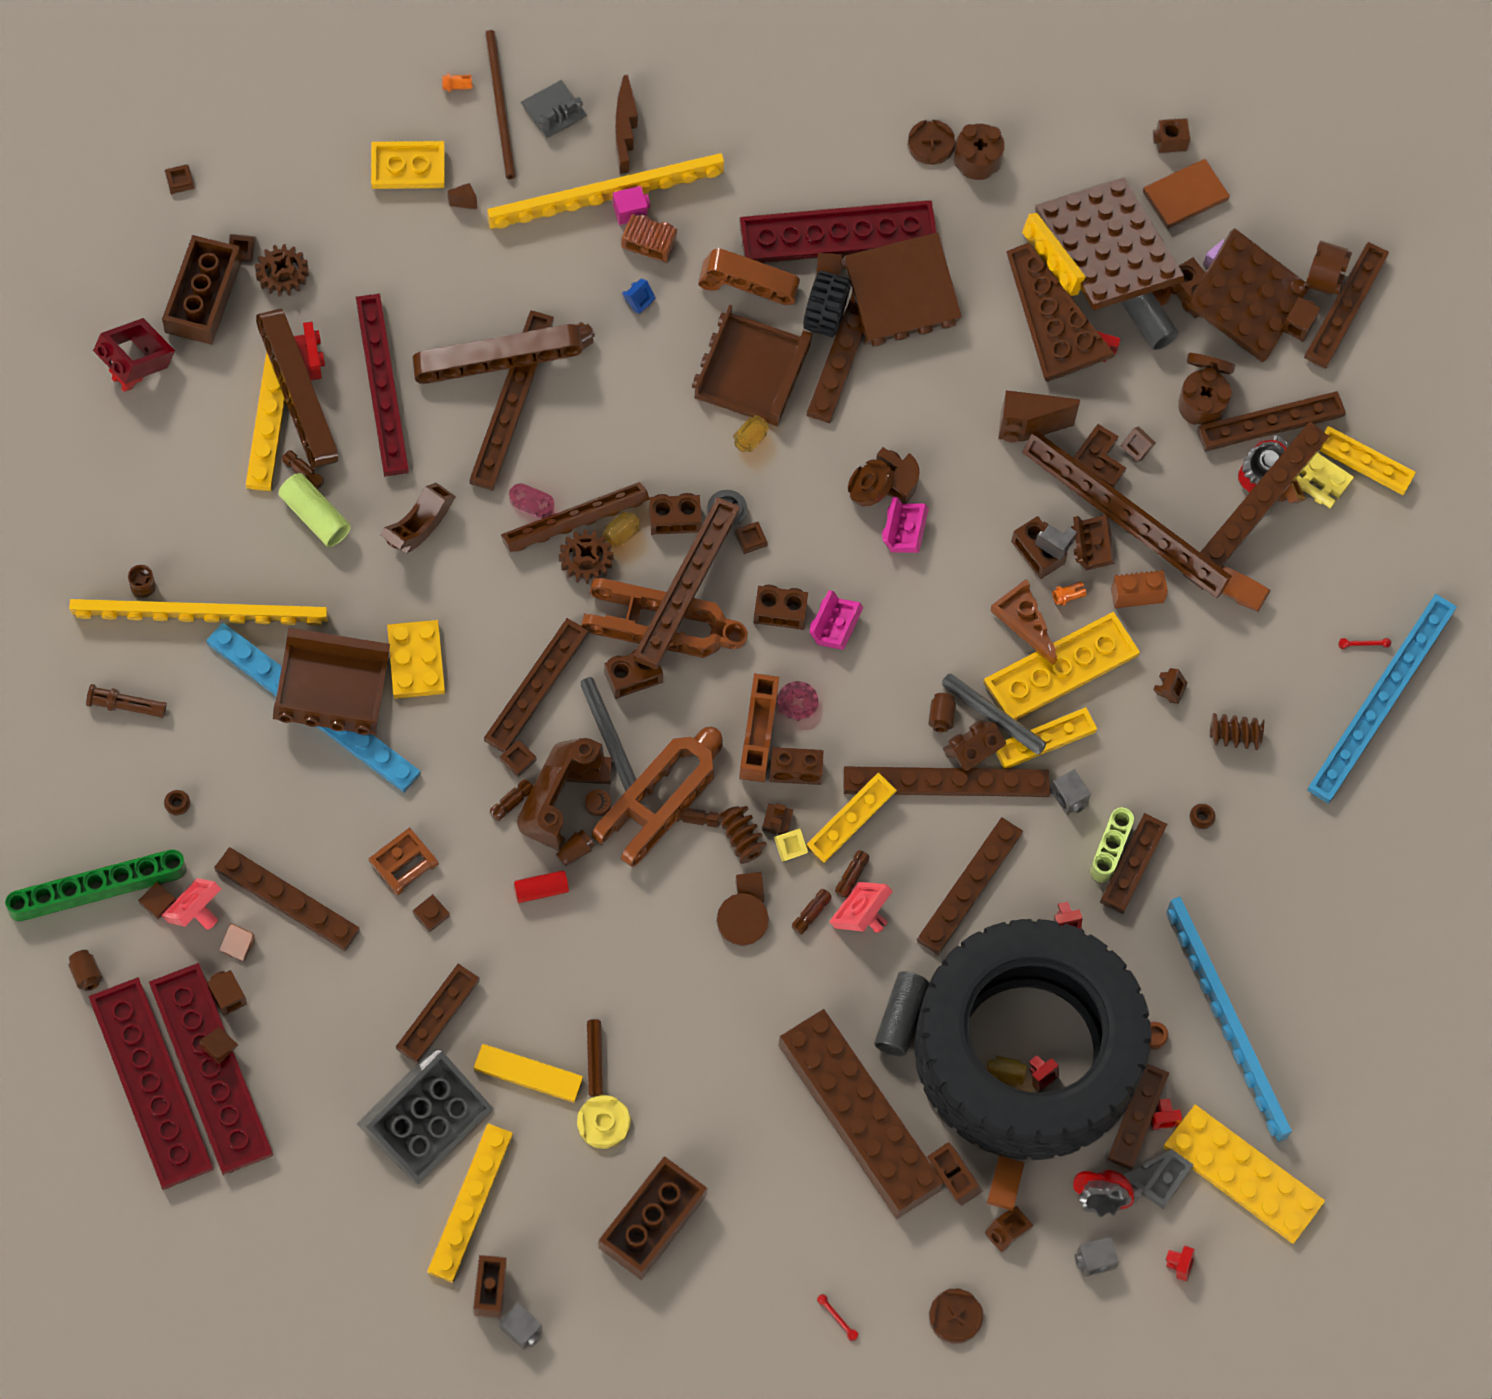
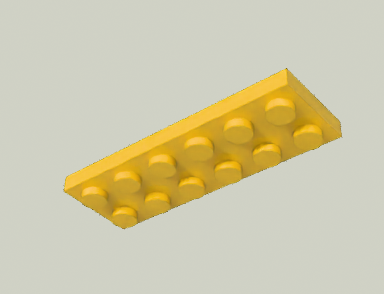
M1113 611L1054 642L1055 654L1058 662L1054 665L1036 651L984 678L983 683L998 707L1013 719L1018 720L1139 656L1140 651Z
M1196 1104L1163 1146L1167 1151L1172 1149L1194 1164L1191 1169L1292 1244L1295 1243L1325 1202L1323 1198Z

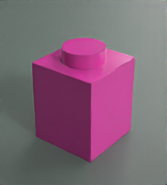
M641 186L613 192V208L619 225L628 223L631 214L647 216V209L651 208L648 194H643Z

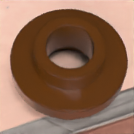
M182 790L169 792L164 799L165 809L168 813L175 816L186 813L190 807L188 794ZM177 800L182 802L179 807L173 806V803Z
M1197 804L1191 809L1189 818L1195 827L1207 829L1213 825L1216 815L1213 808L1209 805ZM1203 814L1207 819L1200 820L1198 815Z

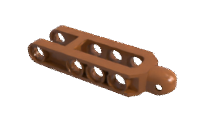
M595 578L592 580L589 591L590 595L600 600L629 606L626 619L609 615L603 617L584 613L581 626L586 628L588 633L640 644L649 627L637 624L641 609L657 612L667 592L604 578ZM694 598L684 618L708 623L711 627L710 636H705L704 639L686 635L685 632L680 631V633L675 634L667 650L706 658L718 651L720 647L728 649L742 648L747 642L748 632L746 627L739 621L726 619L717 603Z
M711 726L700 730L694 738L672 739L597 823L591 837L603 845L615 831L618 832L629 818L633 819L643 828L627 845L622 853L621 860L631 867L638 865L680 818L684 810L695 801L714 779L712 760L723 747L722 733L717 728ZM694 754L699 758L700 764L656 814L640 803L648 794L651 795L653 793V788L664 775L666 777L669 775V770L680 757L684 758Z

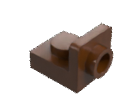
M1016 1205L1013 1211L1008 1210L996 1218L985 1231V1234L1003 1252L1012 1242L1029 1232L1034 1225Z

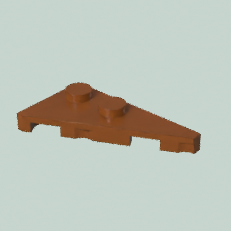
M1025 579L992 604L991 612L1054 665L1058 662L1055 646L1049 639L1047 626L1041 612L1038 611L1036 599H1033L1029 589L1030 584Z

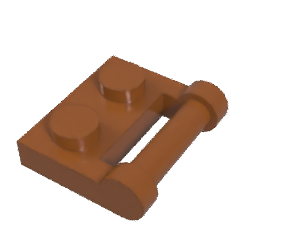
M410 827L368 858L369 863L397 896L404 891V887L429 868L434 869L439 865L435 856ZM421 855L424 858L423 861L398 880L393 876V874L417 856Z

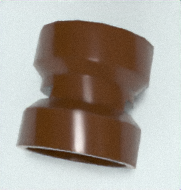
M136 565L130 569L128 581L131 592L139 598H146L152 595L156 587L152 570L146 565Z

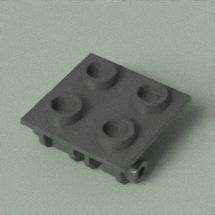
M562 80L521 101L523 107L546 138L587 116L581 107L583 106L581 98H575Z

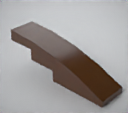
M623 75L615 117L616 155L620 174L629 172V156L627 151L634 149L632 129L638 128V113L628 75Z

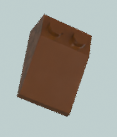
M1006 390L1000 415L998 439H1003L1010 443L1024 442L1029 440L1031 434L1036 431L1046 435L1072 427L1076 420L1080 399Z

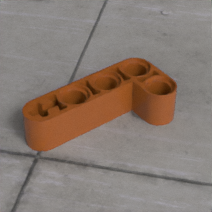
M713 249L703 261L698 285L705 290L716 291L723 284L783 305H793L796 302L800 279L794 274L724 249Z

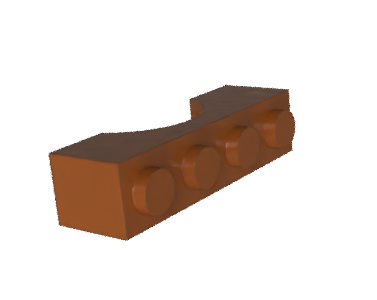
M754 673L739 779L765 783L779 685L778 676Z

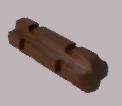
M288 450L282 457L283 462L288 467H292L291 470L296 474L302 473L318 490L324 484L323 477L318 473H314L315 470L304 460L297 458L298 455Z
M523 779L517 788L514 787L499 800V804L496 803L490 808L491 816L497 821L501 820L506 815V811L510 812L524 800V796L527 797L530 794L533 785L527 779Z
M687 808L679 818L683 820V823L702 826L705 823L708 827L714 828L719 825V820L717 819L719 813L709 811L708 814L705 810Z
M862 850L856 852L853 861L850 862L841 881H839L835 888V893L843 898L848 897L851 888L855 885L863 868L869 861V854Z
M825 889L819 890L815 895V899L810 901L800 913V917H797L792 923V928L797 933L803 934L808 929V924H812L823 910V907L831 901L832 895Z

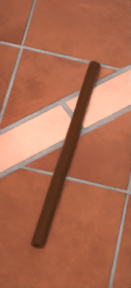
M487 30L485 34L506 179H514L515 169L495 31Z

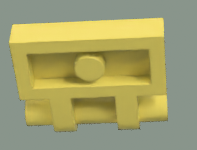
M1317 453L1301 472L1304 477L1302 478L1298 475L1297 480L1303 492L1305 491L1315 498L1314 501L1319 505L1324 504L1331 509L1336 500L1331 498L1329 494L1339 499L1354 477ZM1311 481H1313L1323 489L1319 490L1317 487L1311 484Z

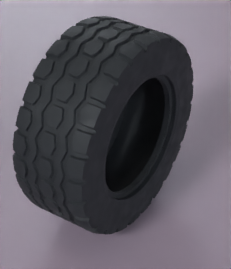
M1018 919L1010 921L1009 924H1006V922L998 923L984 928V932L978 931L962 941L961 946H956L944 958L942 965L938 966L929 982L917 1021L914 1044L915 1057L917 1058L916 1067L920 1082L925 1085L923 1089L932 1106L938 1108L937 1113L950 1128L955 1127L957 1129L956 1133L972 1144L975 1142L980 1144L979 1148L997 1155L1003 1153L1008 1158L1026 1160L1027 1157H1031L1032 1160L1052 1159L1055 1155L1065 1156L1079 1151L1081 1146L1087 1147L1103 1136L1104 1132H1108L1126 1111L1142 1079L1149 1059L1151 1022L1147 1019L1149 1017L1148 1006L1144 995L1140 994L1141 987L1130 970L1127 971V965L1113 950L1109 951L1107 949L1108 946L1091 934L1089 936L1085 935L1083 930L1068 924L1061 926L1059 922L1037 919V922H1033L1032 919ZM1037 988L1051 992L1071 1004L1085 1021L1092 1037L1093 1064L1079 1080L1059 1090L1027 1092L1010 1087L995 1078L978 1059L969 1033L970 1017L988 998L1005 990Z

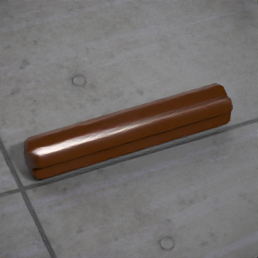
M590 1019L587 1021L589 1096L596 1097L603 1095L601 1021L599 1019Z

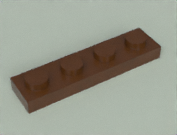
M1146 813L1143 814L1100 903L1124 914L1167 827V823Z
M458 963L396 1045V1050L415 1063L420 1062L476 987L480 978Z
M1147 1063L1142 1079L1122 1119L1108 1155V1161L1132 1170L1170 1072Z

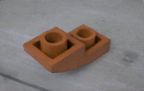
M1222 566V569L1232 576L1222 594L1235 599L1237 604L1259 612L1270 593V589L1231 568Z
M998 1156L987 1204L1013 1211L1025 1162Z

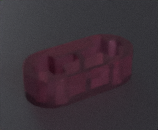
M521 483L515 484L509 491L510 503L516 509L538 518H545L554 513V499L543 491ZM521 492L525 493V498L516 499V495H520ZM543 502H547V507H544L543 510L539 509V504L542 505Z

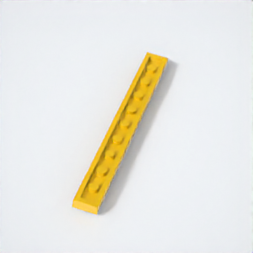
M722 153L489 208L487 209L488 223L490 229H501L510 224L518 222L527 223L543 216L551 217L556 213L572 212L589 205L597 206L603 202L613 200V192L641 186L643 194H646L652 190L668 189L673 185L681 183L689 184L697 179L714 178L723 173L724 159Z
M70 599L69 604L71 613L80 619H90L91 615H100L101 618L107 620H115L117 616H127L129 620H142L143 617H153L155 621H168V618H178L182 622H193L194 618L204 619L205 622L218 623L220 619H230L231 623L236 624L245 623V620H255L257 624H270L271 621H281L283 625H296V622H306L310 626H321L322 622L328 623L327 607Z

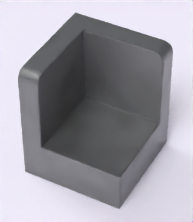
M1048 525L1044 532L1040 531L1037 535L1035 545L1056 559L1061 560L1074 543L1077 532L1068 526L1063 533L1052 525Z

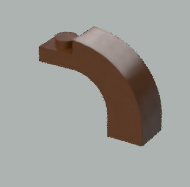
M437 482L425 486L410 512L399 522L384 527L380 536L386 539L387 544L395 549H401L406 554L413 551L439 525L456 496Z

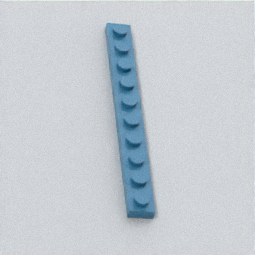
M1435 593L1309 785L1308 792L1326 803H1330L1455 612L1457 606Z
M222 622L206 640L207 645L276 696L282 666ZM317 726L318 729L403 793L421 774L419 769L374 735H359L356 732L334 731L330 728Z
M1181 897L1172 899L1166 911L1168 920L1172 925L1175 924L1179 932L1177 933L1178 941L1183 948L1186 947L1189 953V964L1193 971L1197 970L1200 987L1204 994H1208L1212 1002L1210 1007L1213 1015L1216 1018L1219 1017L1223 1025L1221 1030L1226 1041L1230 1040L1234 1048L1232 1053L1238 1065L1241 1064L1245 1072L1244 1080L1256 1095L1255 1103L1260 1112H1264L1268 1120L1266 1121V1126L1272 1136L1275 1135L1278 1142L1285 1140L1292 1132Z

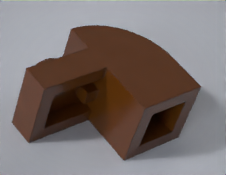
M882 447L877 453L876 459L887 463L894 475L892 487L887 495L892 498L898 497L902 504H907L917 489L920 474L919 465L910 453L902 460L895 451Z

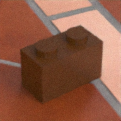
M479 1255L473 1306L474 1316L501 1319L507 1270L506 1257Z

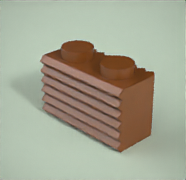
M631 214L621 238V248L668 263L677 241V229L666 222H654L645 215L636 216Z
M1162 569L1155 572L1152 570L1150 572L1146 571L1145 573L1141 571L1140 574L1137 572L1130 575L1126 573L1125 576L1123 574L1120 576L1116 574L1111 586L1114 608L1164 603L1168 593L1164 571Z

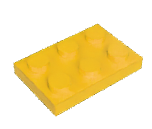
M444 141L371 142L372 189L445 188Z
M438 620L387 624L394 699L445 694Z

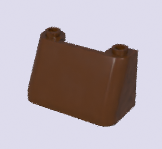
M580 738L555 744L518 816V829L523 835L557 851L562 848L565 837L560 834V830L564 820L561 811L554 807L570 773L582 778L584 773L589 770L600 772L605 762L601 743L589 738Z

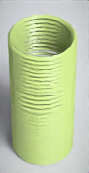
M302 473L294 474L282 484L278 492L280 498L287 503L327 547L338 544L347 536L351 528L349 522L342 517L336 508L323 497Z

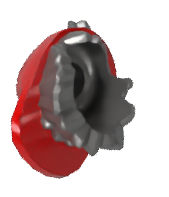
M1274 436L1273 440L1259 442L1247 453V457L1244 458V463L1238 472V481L1246 491H1252L1288 448V443L1281 436Z
M1104 1169L1098 1173L1081 1171L1073 1180V1188L1079 1194L1080 1198L1078 1201L1083 1203V1210L1095 1212L1099 1217H1103L1107 1213L1115 1216L1119 1209H1126L1132 1204L1137 1203L1143 1192V1189H1133L1132 1184L1123 1174L1109 1169Z

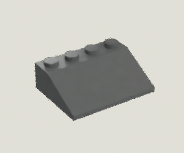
M432 1049L357 1125L376 1146L415 1183L419 1184L494 1108L443 1051Z

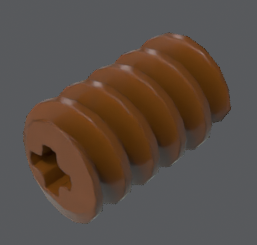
M1213 713L1209 737L1213 738L1214 746H1217L1220 739H1223L1225 747L1228 746L1230 740H1233L1234 747L1238 748L1242 741L1245 749H1248L1250 743H1254V748L1258 751L1263 740L1265 721L1263 719L1259 726L1257 718H1253L1249 724L1247 717H1242L1239 723L1237 716L1233 715L1228 722L1226 714H1222L1218 721L1217 714Z
M748 806L731 807L717 816V819L722 821L721 827L726 830L727 838L731 839L730 844L735 848L736 856L740 857V864L755 860L762 854V849L767 846L766 842H757L762 837L761 833L753 834V831L758 828L757 824H748L753 819V816L743 815L749 810Z

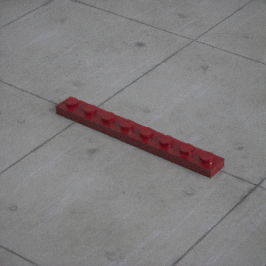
M380 293L357 296V311L384 477L408 474L409 469Z

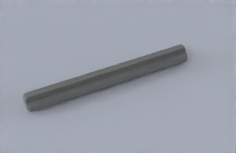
M949 673L942 680L943 687L994 722L1031 751L1040 754L1045 749L1046 742L953 674Z
M592 677L581 680V688L609 754L612 757L623 787L627 791L636 781V777Z

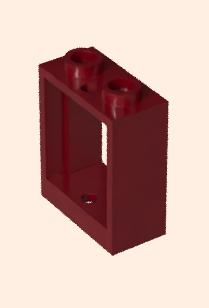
M144 318L100 333L93 352L126 384L168 368L175 350ZM131 340L146 356L132 360L119 344Z

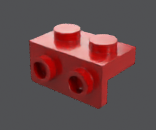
M313 321L303 323L304 335L294 336L310 380L322 379L321 367L325 366L323 352H318L317 345H321L319 330L314 331Z

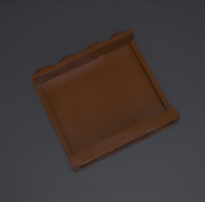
M939 233L846 255L841 260L843 270L847 269L866 337L864 345L880 346L886 344V340L895 338L896 341L904 340L910 337V333L918 332L919 335L932 332L933 328L942 326V329L956 326V322L962 317Z
M729 305L726 313L722 312L719 317L717 326L720 328L718 333H713L711 336L709 354L705 353L702 358L700 367L703 369L701 374H696L692 383V388H695L694 398L778 427L811 346L812 333L803 330L801 336L762 324L733 314V306Z
M288 627L284 658L273 709V719L283 723H301L309 727H326L334 731H351L359 735H375L390 644Z

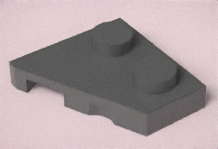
M1171 1149L1161 1154L1160 1157L1149 1160L1139 1168L1126 1172L1123 1175L1130 1181L1133 1189H1143L1141 1195L1164 1209L1194 1164Z

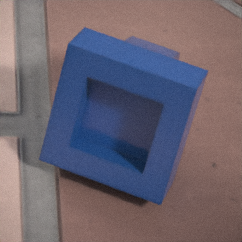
M642 278L637 282H633L631 284L632 287L627 292L624 291L622 293L625 301L638 314L656 299L648 281Z

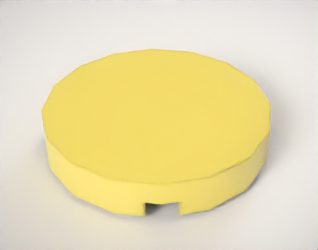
M599 1095L590 1098L582 1106L578 1113L577 1127L580 1136L587 1144L595 1148L608 1149L617 1146L626 1138L630 1129V1115L627 1107L618 1101L617 1098Z

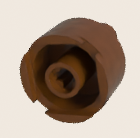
M981 123L967 124L963 127L957 138L954 163L957 169L959 168L963 172L964 176L973 180H984L1000 169L1005 147L1000 129Z
M1320 240L1305 287L1330 295H1338L1345 276L1341 271L1346 273L1352 252L1348 251L1347 248Z
M1205 368L1204 370L1191 373L1185 379L1179 395L1178 407L1182 417L1193 425H1203L1222 420L1232 395L1231 387L1226 378L1213 368Z

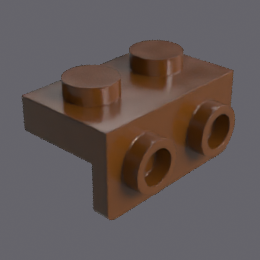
M1103 515L1082 520L1079 516L1073 517L1074 525L1071 528L1077 532L1075 537L1077 548L1074 549L1076 562L1080 563L1086 571L1115 564L1109 517Z
M980 720L969 727L970 731L964 735L958 734L948 741L949 745L943 748L946 756L957 758L963 770L968 771L1006 745V741L994 722H983Z

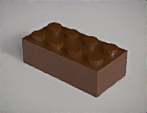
M192 235L162 317L165 333L213 344L242 262L239 246Z
M664 1156L600 1237L598 1248L642 1280L705 1199L707 1187Z

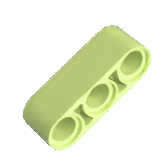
M1117 808L1111 814L1090 869L1091 877L1097 882H1108L1114 874L1134 822L1133 813L1127 808ZM1115 820H1124L1127 825L1119 826ZM1114 842L1118 848H1109L1106 843ZM1105 864L1108 866L1109 871H1101L1097 865Z

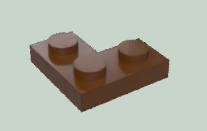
M1097 424L1073 458L1114 488L1126 471L1125 466L1107 456L1119 436Z

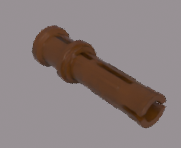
M90 684L86 698V706L89 707L92 705L106 707L108 711H113L117 708L164 718L167 708L166 702L120 694L115 688L107 690L97 688L95 684Z

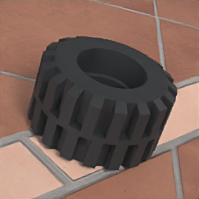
M823 270L816 275L805 310L804 330L832 338L836 335L849 296L850 278Z

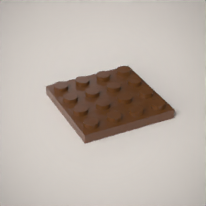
M1234 228L1229 232L1186 305L1263 363L1268 359L1286 328L1284 327L1285 320L1299 297L1303 299L1309 288L1305 287L1306 282Z

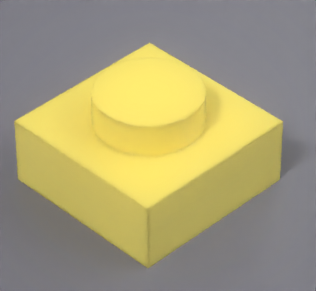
M800 828L774 837L782 862L808 853Z

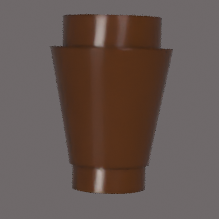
M581 829L578 833L576 831L573 833L556 856L567 866L569 863L592 852L591 848L595 844L585 831Z

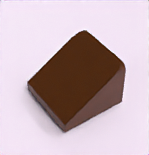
M470 183L447 191L449 206L477 209V197Z
M230 234L229 244L240 247L242 260L253 261L256 236Z
M818 253L816 275L823 270L841 276L842 255Z
M762 872L737 874L735 879L737 894H750L764 903Z
M220 1027L199 1042L200 1047L219 1064L238 1046Z

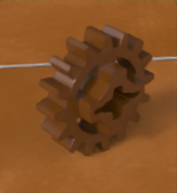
M283 244L282 249H278L276 245H273L272 252L265 249V257L258 256L259 264H255L256 280L260 281L261 288L268 287V294H272L275 290L279 297H281L284 291H286L288 296L291 295L292 289L299 292V284L305 285L306 277L309 276L308 261L304 259L303 253L299 252L296 254V247L294 246L287 250L286 244ZM293 263H295L298 266V271L296 270L295 266H293ZM266 270H267L268 273L271 275L270 278L267 276Z
M584 529L583 535L579 536L575 531L573 532V539L565 538L566 545L560 546L559 562H562L561 570H567L568 578L574 575L576 576L577 583L583 578L585 583L589 584L590 578H599L600 574L605 577L607 576V569H612L611 560L614 559V552L611 551V543L605 544L606 537L604 535L597 538V531H593L591 535H588L587 530ZM600 551H601L602 554H603V559H602V561H600V557H599V552H600ZM571 552L573 553L574 557L573 562H571L569 558Z

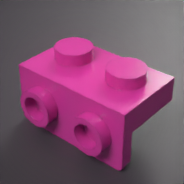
M898 497L892 498L891 506L887 509L888 519L886 528L882 531V540L892 553H919L929 510L926 504H902Z
M829 590L826 597L821 601L816 618L810 625V634L818 645L844 650L860 617L863 606L860 602L840 599L834 591Z

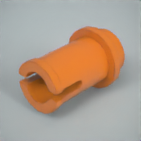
M447 73L445 76H442V89L447 90V92L461 89L472 90L471 74L450 75Z
M1079 581L1063 588L1061 586L1056 587V590L1052 591L1055 604L1064 606L1068 601L1085 597L1086 589H1081V587H1084V584Z

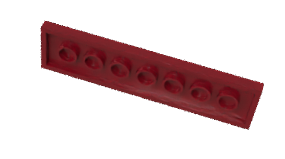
M932 200L744 216L739 218L744 257L761 263L817 258L818 253L850 255L937 233Z
M196 963L149 981L222 1175L274 1156L234 1052L232 1051L219 1064L200 1047L199 1042L218 1027L226 1033L200 964Z
M139 977L88 996L162 1190L213 1171L212 1164Z

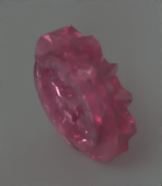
M794 681L786 684L780 690L777 703L780 712H783L788 719L792 718L799 721L804 718L809 719L816 712L818 695L811 685L801 681ZM793 695L797 699H804L802 701L803 709L797 704L791 705L794 700Z

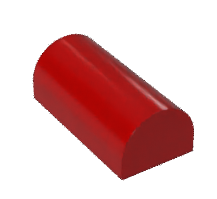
M562 870L516 880L514 882V892L517 903L569 893L566 872Z

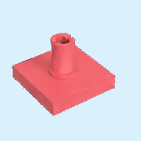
M197 878L161 916L168 923L183 927L195 917L205 929L209 930L218 922V919L206 905L221 888L214 881Z
M858 882L829 922L836 929L863 932L869 925L875 933H879L884 929L883 926L887 925V920L878 911L893 890L887 884Z

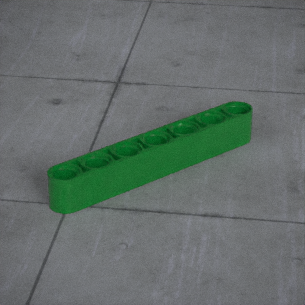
M175 849L166 850L13 891L7 895L5 906L13 920L25 921L149 888L156 882L164 884L178 880L185 875L186 864L181 852ZM172 861L180 863L178 867L173 869L167 867ZM146 868L154 869V872L150 875L145 876L141 874ZM120 875L128 876V879L124 882L116 881V878ZM94 882L103 883L98 889L90 888ZM74 888L77 890L72 896L64 895L68 889ZM44 895L51 896L50 900L46 903L38 902ZM18 902L25 903L24 907L20 910L12 909Z

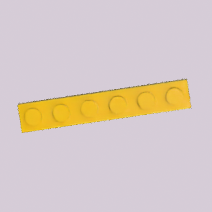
M267 351L247 472L246 489L272 491L285 399Z
M487 1124L428 1268V1274L451 1283L454 1282L512 1139L513 1132Z

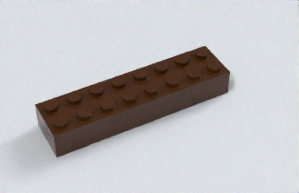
M825 1009L780 1036L778 1046L896 1219L942 1190L944 1182Z

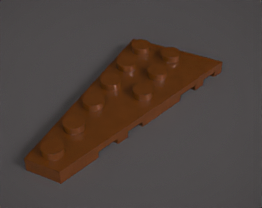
M1029 243L1006 251L1046 382L1115 357L1110 347Z

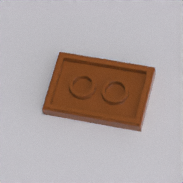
M1206 159L1198 161L1143 188L1144 195L1167 229L1229 200L1230 197Z

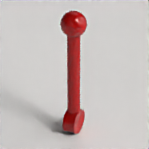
M1341 638L1338 642V646L1341 649H1346L1348 646L1382 645L1385 648L1391 646L1389 638L1377 641H1348L1346 638Z
M819 1295L817 1298L818 1303L827 1308L847 1332V1338L850 1341L856 1340L858 1332L850 1329L828 1303L826 1295Z

